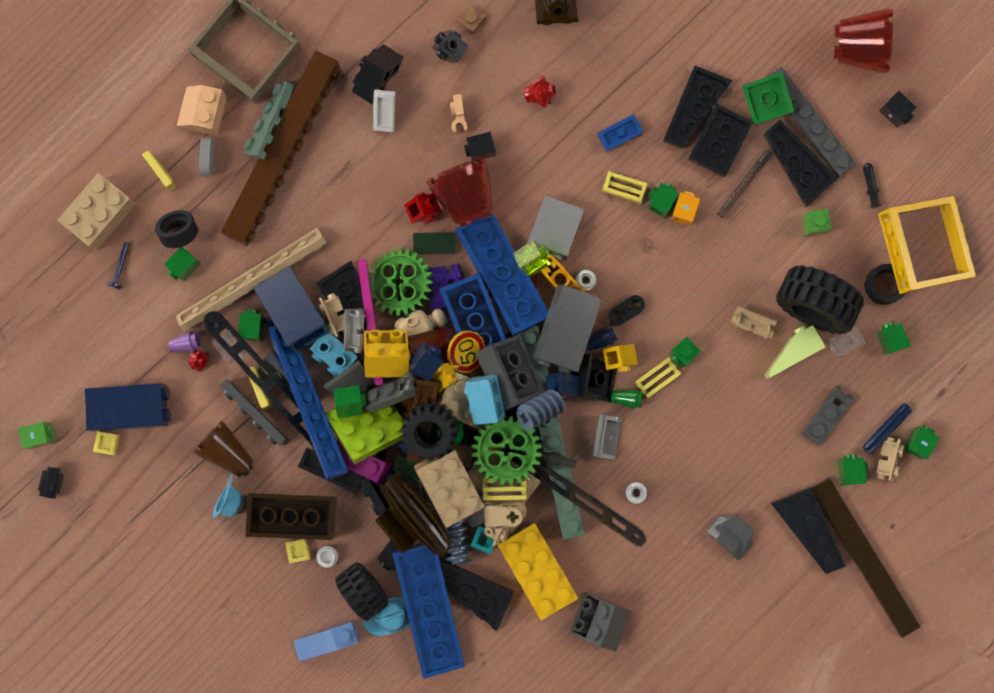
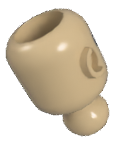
M441 309L433 310L428 316L424 311L417 310L398 319L394 327L395 330H407V339L410 342L408 349L410 350L421 346L423 342L431 341L434 338L433 329L437 327L443 328L448 322Z

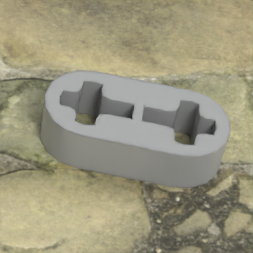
M201 138L199 155L200 176L213 175L215 152L213 138Z

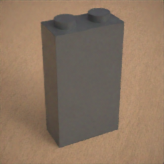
M557 285L533 358L539 360L538 364L551 368V365L559 367L558 371L568 374L579 371L602 301L601 298L566 285Z

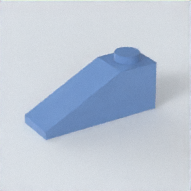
M351 620L293 640L300 662L357 644L361 639L355 620Z

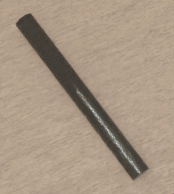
M766 149L716 213L720 218L725 217L773 155L770 150Z

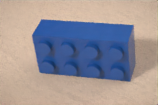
M480 273L439 288L457 334L468 330L478 333L483 339L485 348L506 339Z

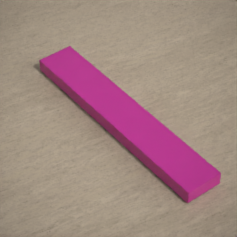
M361 259L357 263L367 331L377 330L368 262L366 259ZM374 377L377 387L385 385L384 377Z

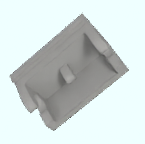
M598 415L592 457L615 460L621 423L619 417Z

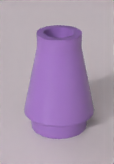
M190 331L180 337L169 340L168 345L171 352H194L202 347V340L198 332Z

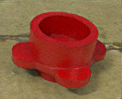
M198 350L190 355L189 366L193 370L197 369L198 372H201L208 363V353Z

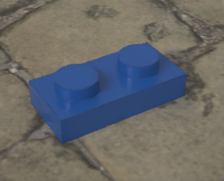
M633 114L598 132L597 136L607 153L642 135L644 131Z

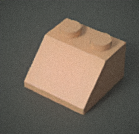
M204 85L187 87L177 127L218 135L227 99L226 94L222 89Z

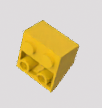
M407 330L364 331L365 378L404 377V374L409 372Z

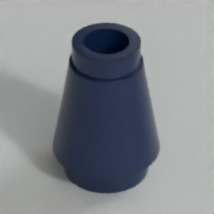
M604 325L589 337L587 345L591 351L612 345L618 338L611 325L607 327Z

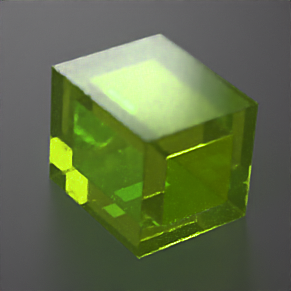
M532 240L513 253L519 268L529 277H532L551 264L548 258L549 251L543 244L539 245L535 240Z

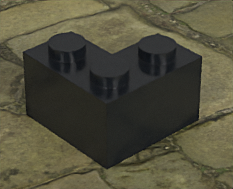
M384 44L377 49L374 48L368 56L365 55L359 63L360 71L353 79L354 87L352 92L370 104H374V90H385L388 80L398 73L404 56Z

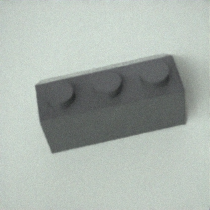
M520 334L491 344L475 353L485 376L497 374L504 411L523 404L545 392Z

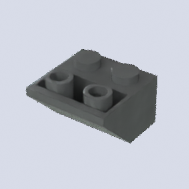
M585 592L570 633L601 648L617 651L631 610Z

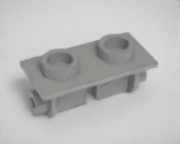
M364 308L345 309L344 352L354 351V353H363L364 317H366Z

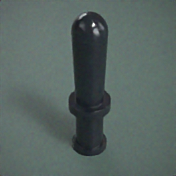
M865 163L863 165V172L868 188L866 193L870 197L871 209L881 207L878 198L879 189L876 188L874 168L871 163Z

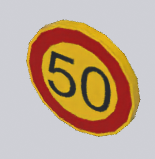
M470 330L462 331L451 340L447 350V358L450 366L459 365L456 371L468 373L480 365L475 353L484 349L485 344L478 333Z

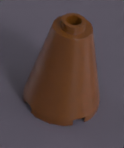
M221 420L217 424L218 426L199 444L198 448L201 450L196 449L193 453L238 477L242 475L246 477L254 468L251 465L253 460L228 426Z

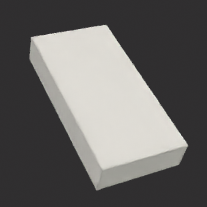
M374 90L373 130L394 132L395 92Z

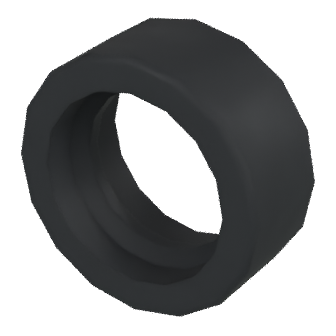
M176 210L162 216L156 223L155 231L162 245L174 249L181 248L192 242L198 234V227L191 213L185 210ZM185 225L181 230L169 233L173 228Z
M882 264L871 270L866 276L864 283L865 292L875 303L881 305L892 304L905 295V293L899 294L897 289L895 294L886 297L880 295L875 289L874 281L878 274L888 272L894 275L892 264Z

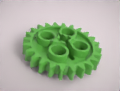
M399 248L398 254L391 249L390 256L383 253V260L376 258L378 265H371L374 272H369V275L372 277L370 282L372 293H374L372 295L373 301L377 300L375 306H382V312H386L389 309V315L392 316L396 311L399 317L402 316L403 311L405 315L410 314V309L414 312L417 311V305L424 307L422 300H430L426 294L433 293L428 287L434 284L433 281L429 280L433 273L427 272L430 269V265H423L426 260L424 258L418 259L419 254L415 252L412 255V251L409 249L404 254V250ZM393 267L394 274L391 277H388L387 271L389 268ZM414 267L415 272L413 276L408 277V269ZM401 279L404 280L399 286L397 285V282H400ZM393 288L394 293L392 297L387 298V290ZM410 288H413V289H414V294H413V296L410 297V298H407V296H406L407 290L410 289Z
M510 416L508 421H505L503 418L501 422L493 423L492 426L488 423L485 424L486 431L479 429L482 436L474 437L478 444L472 445V448L477 450L476 453L472 454V457L479 459L474 465L482 466L478 472L481 474L486 471V480L492 476L493 484L501 480V486L503 487L505 482L509 481L512 487L513 480H517L521 484V477L528 480V472L535 474L532 466L540 465L535 458L542 457L541 453L536 452V450L542 448V445L535 444L540 439L539 436H532L535 429L526 431L518 420L516 423L513 422L512 416ZM495 434H501L504 440L500 444H494L492 437ZM516 437H523L525 439V444L522 447H516L513 444V440ZM506 446H509L511 451H525L526 455L509 453L508 456H504V452L488 451V448L493 447L505 450ZM493 455L501 458V462L497 466L489 464V458ZM514 458H519L523 462L522 466L518 469L512 468L510 465L511 460Z

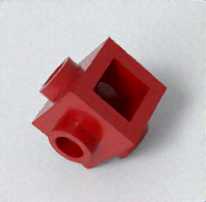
M419 193L404 204L412 224L423 222L424 224L431 223L436 220L435 216L442 213L434 193Z

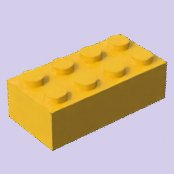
M535 523L508 537L504 542L498 543V547L540 620L547 618L578 599Z

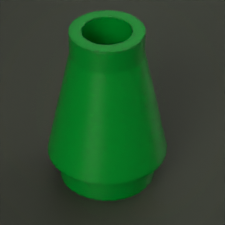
M638 389L613 390L611 402L632 409L641 408L643 391H638Z

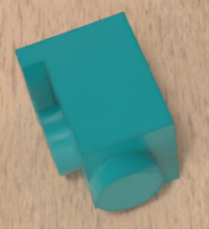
M479 525L471 546L491 554L494 547L492 546L494 539L485 534V527Z

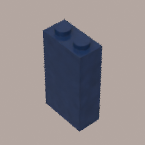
M290 266L254 287L255 292L293 354L330 332Z
M162 383L85 388L86 431L96 432L168 426V421L171 420L170 409H167V400L170 399L169 388L166 387V384Z

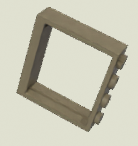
M228 0L188 48V51L195 59L256 105L300 51L301 46L298 42L299 39L292 32L286 33L278 21L269 20L267 18L268 15L259 7L257 9L252 7V3L249 0ZM238 9H241L289 46L254 90L204 52Z

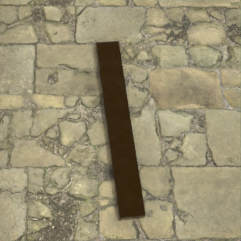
M830 478L812 487L811 489L816 500L899 636L904 638L921 626Z

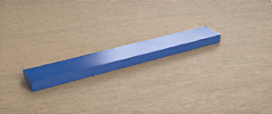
M269 327L268 332L326 479L346 475L348 469L300 350L293 354L277 327Z

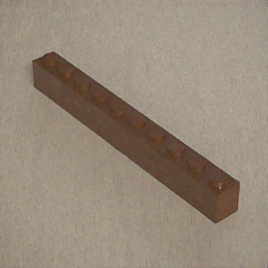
M315 50L280 117L279 125L274 128L271 134L274 136L271 144H267L264 148V152L267 153L265 159H258L220 232L225 237L245 247L254 241L256 236L255 230L258 225L263 223L267 207L273 204L277 188L280 189L285 179L283 176L286 170L291 169L295 153L301 150L305 134H309L312 129L314 116L319 115L324 97L327 98L329 96L333 80H337L340 75L341 69L337 60Z

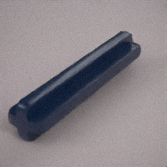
M906 403L901 404L863 445V449L869 454L874 453L912 412V408Z

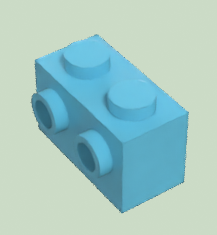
M330 332L319 338L310 348L314 352L312 357L320 364L323 361L330 367L327 370L335 377L360 360L352 351L344 352V344Z
M497 374L473 377L465 383V395L468 397L470 404L469 414L473 418L474 425L496 423L505 417Z

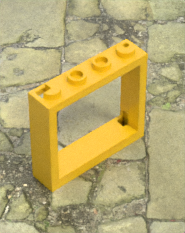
M954 196L892 207L878 213L899 294L961 282L976 277ZM940 207L958 274L917 282L899 214Z

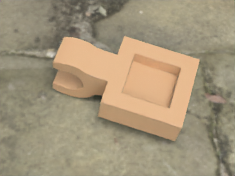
M461 94L453 95L454 102H450L451 114H456V119L452 123V131L455 134L456 126L462 125L464 132H467L468 128L464 118Z

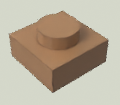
M469 4L458 17L457 23L474 34L485 20V15Z

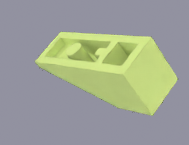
M803 325L794 330L795 335L789 338L764 375L766 379L825 348L813 325L808 328L806 325Z

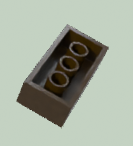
M248 493L245 537L334 540L337 496Z

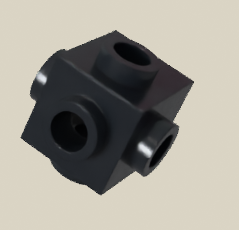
M447 30L437 34L434 38L435 44L432 49L436 51V56L441 60L456 63L469 45L461 40L462 37L454 30Z

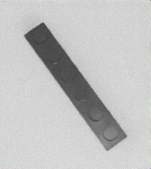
M781 66L768 76L783 72L795 110L794 113L789 115L836 177H840L854 167L856 163Z

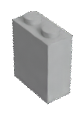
M545 196L528 240V246L531 247L530 250L541 254L543 251L547 252L560 261L562 258L567 259L584 209Z

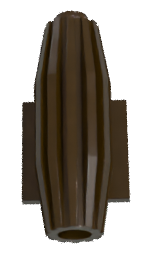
M535 0L537 25L578 22L576 0Z
M396 474L380 487L390 507L375 521L402 554L417 540L434 555L440 554L443 556L452 548L450 546L452 540L438 516L421 495L403 478Z

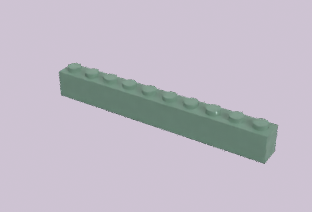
M535 326L520 333L546 391V376L549 375L546 366L538 364L539 360L533 358L540 338L538 326ZM558 416L552 417L548 424L544 423L538 426L546 466L573 483ZM548 474L549 480L566 491L564 484ZM552 489L562 539L585 535L578 506Z

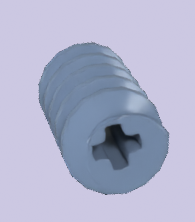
M549 389L519 405L517 408V418L522 428L526 431H531L533 427L536 428L540 424H544L546 420H551L552 417L563 413L566 405L558 392Z
M468 519L460 520L447 527L449 529L447 533L452 540L450 544L452 548L447 552L451 556L446 558L445 561L451 562L452 565L472 563L471 559L466 558L472 552L465 550V548L471 546V543L464 541L470 537V534L464 533L465 530L469 529V526L463 524V522Z

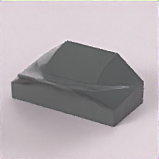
M719 515L706 530L712 538L737 560H740L753 545L751 539L754 530L738 515L730 517Z

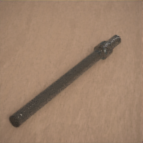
M463 428V437L475 440V436H482L480 432ZM494 436L492 437V442L494 444H500L504 440ZM513 442V444H514L516 447H522V446H523L522 444H518V443ZM536 450V452L542 454V457L539 459L549 461V464L556 466L560 464L574 469L576 467L577 460L561 456V453ZM515 451L526 455L525 451Z

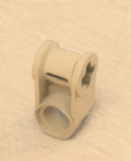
M494 500L484 503L485 526L487 527L518 526L527 513L525 505L518 501Z

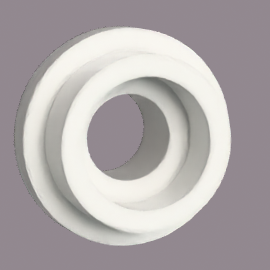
M582 270L577 274L575 281L584 291H588L595 286L596 276L590 270ZM587 277L589 278L590 282L588 284H584L582 282V278Z
M631 483L626 489V497L632 503H641L647 497V489L642 483ZM634 489L640 491L638 497L633 496L632 492Z

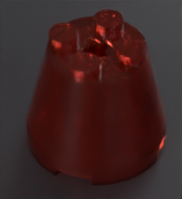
M881 9L840 20L839 24H835L834 37L838 38V45H834L833 58L838 59V63L878 73H889L890 66L886 62L890 61L892 56L893 25L889 21V17H893V9Z
M485 157L477 158V163L475 164L470 161L439 173L436 180L433 177L426 180L430 191L455 224L459 223L461 227L471 224V219L480 217V219L492 215L490 210L493 209L488 165Z

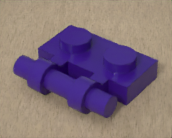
M452 264V273L446 274L445 266L427 270V272L433 273L429 280L434 282L433 285L428 287L433 291V293H428L431 311L446 309L439 288L447 286L448 281L454 280V282H457L464 278L463 271L460 270V264Z

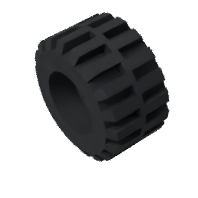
M426 401L422 405H416L409 412L401 428V432H403L401 438L402 441H406L404 445L406 450L411 449V455L414 456L416 453L419 455L418 459L423 460L424 457H427V461H432L433 457L438 460L441 459L442 455L446 456L450 449L453 448L458 437L459 425L456 424L458 421L457 417L452 416L453 411L445 409L447 405L442 403L439 406L436 401H433L432 404ZM423 421L436 423L441 428L442 437L438 440L424 438L419 432V423Z
M355 562L335 577L339 592L350 608L361 619L368 621L388 606V599L372 574L361 563Z

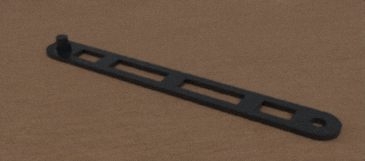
M216 311L207 313L203 319V325L314 448L308 432L300 425L303 422L300 411L292 416L269 389L276 384L298 408L293 393L221 313ZM224 329H227L238 341L231 347L219 335ZM244 349L267 373L268 377L263 381L238 356Z
M509 446L502 450L505 456H508L509 453L526 455L525 451H511ZM519 458L512 459L520 467L522 466L523 462ZM537 460L540 463L539 466H532L535 474L529 472L530 474L638 547L646 543V536L639 527L539 460ZM540 469L564 484L566 491L540 474ZM576 493L601 509L603 515L577 499ZM613 518L626 526L625 531L612 522Z

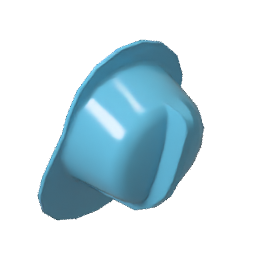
M233 474L230 475L225 489L216 502L213 518H216L218 515L225 517L236 516L245 504L243 494L231 485Z
M388 598L387 607L370 620H363L366 630L373 635L384 636L407 628L409 620L403 598Z

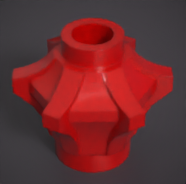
M544 75L540 76L535 83L524 88L526 102L536 103L543 108H547V105L551 104V98L556 96L555 85L547 82Z

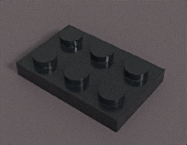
M716 104L688 160L725 178L753 121Z

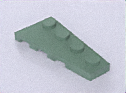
M280 82L274 87L272 91L273 97L264 106V114L261 120L259 119L256 122L252 137L244 145V155L249 158L265 159L267 153L264 152V148L272 142L274 136L271 135V131L279 125L281 120L279 112L286 108L294 85L289 82Z

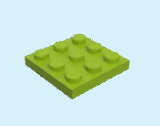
M394 405L372 413L366 410V406H362L363 415L337 418L336 408L325 412L331 429L354 464L402 440L403 432H401L404 420Z

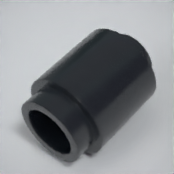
M48 467L47 470H42L38 486L39 496L56 499L57 494L60 493L64 474L60 473L61 469Z

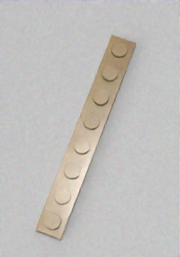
M315 228L176 315L180 328L184 332L194 328L199 322L203 321L207 313L211 311L217 312L223 307L231 305L239 297L250 293L262 281L268 280L295 262L301 261L311 252L319 250L327 243L319 229Z

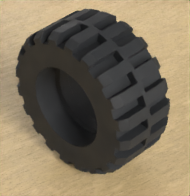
M797 265L788 270L776 295L779 307H782V310L789 313L790 316L795 317L802 323H806L809 326L813 325L821 331H827L832 334H846L850 332L864 306L862 293L846 280L827 273L825 270H819L811 266L806 267L805 265Z

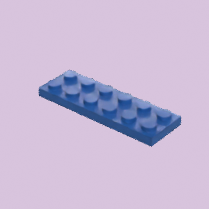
M493 212L455 228L457 237L476 271L480 273L485 287L513 337L544 323L548 309Z
M423 544L410 547L403 554L400 551L392 552L423 679L465 667L438 554L434 555Z

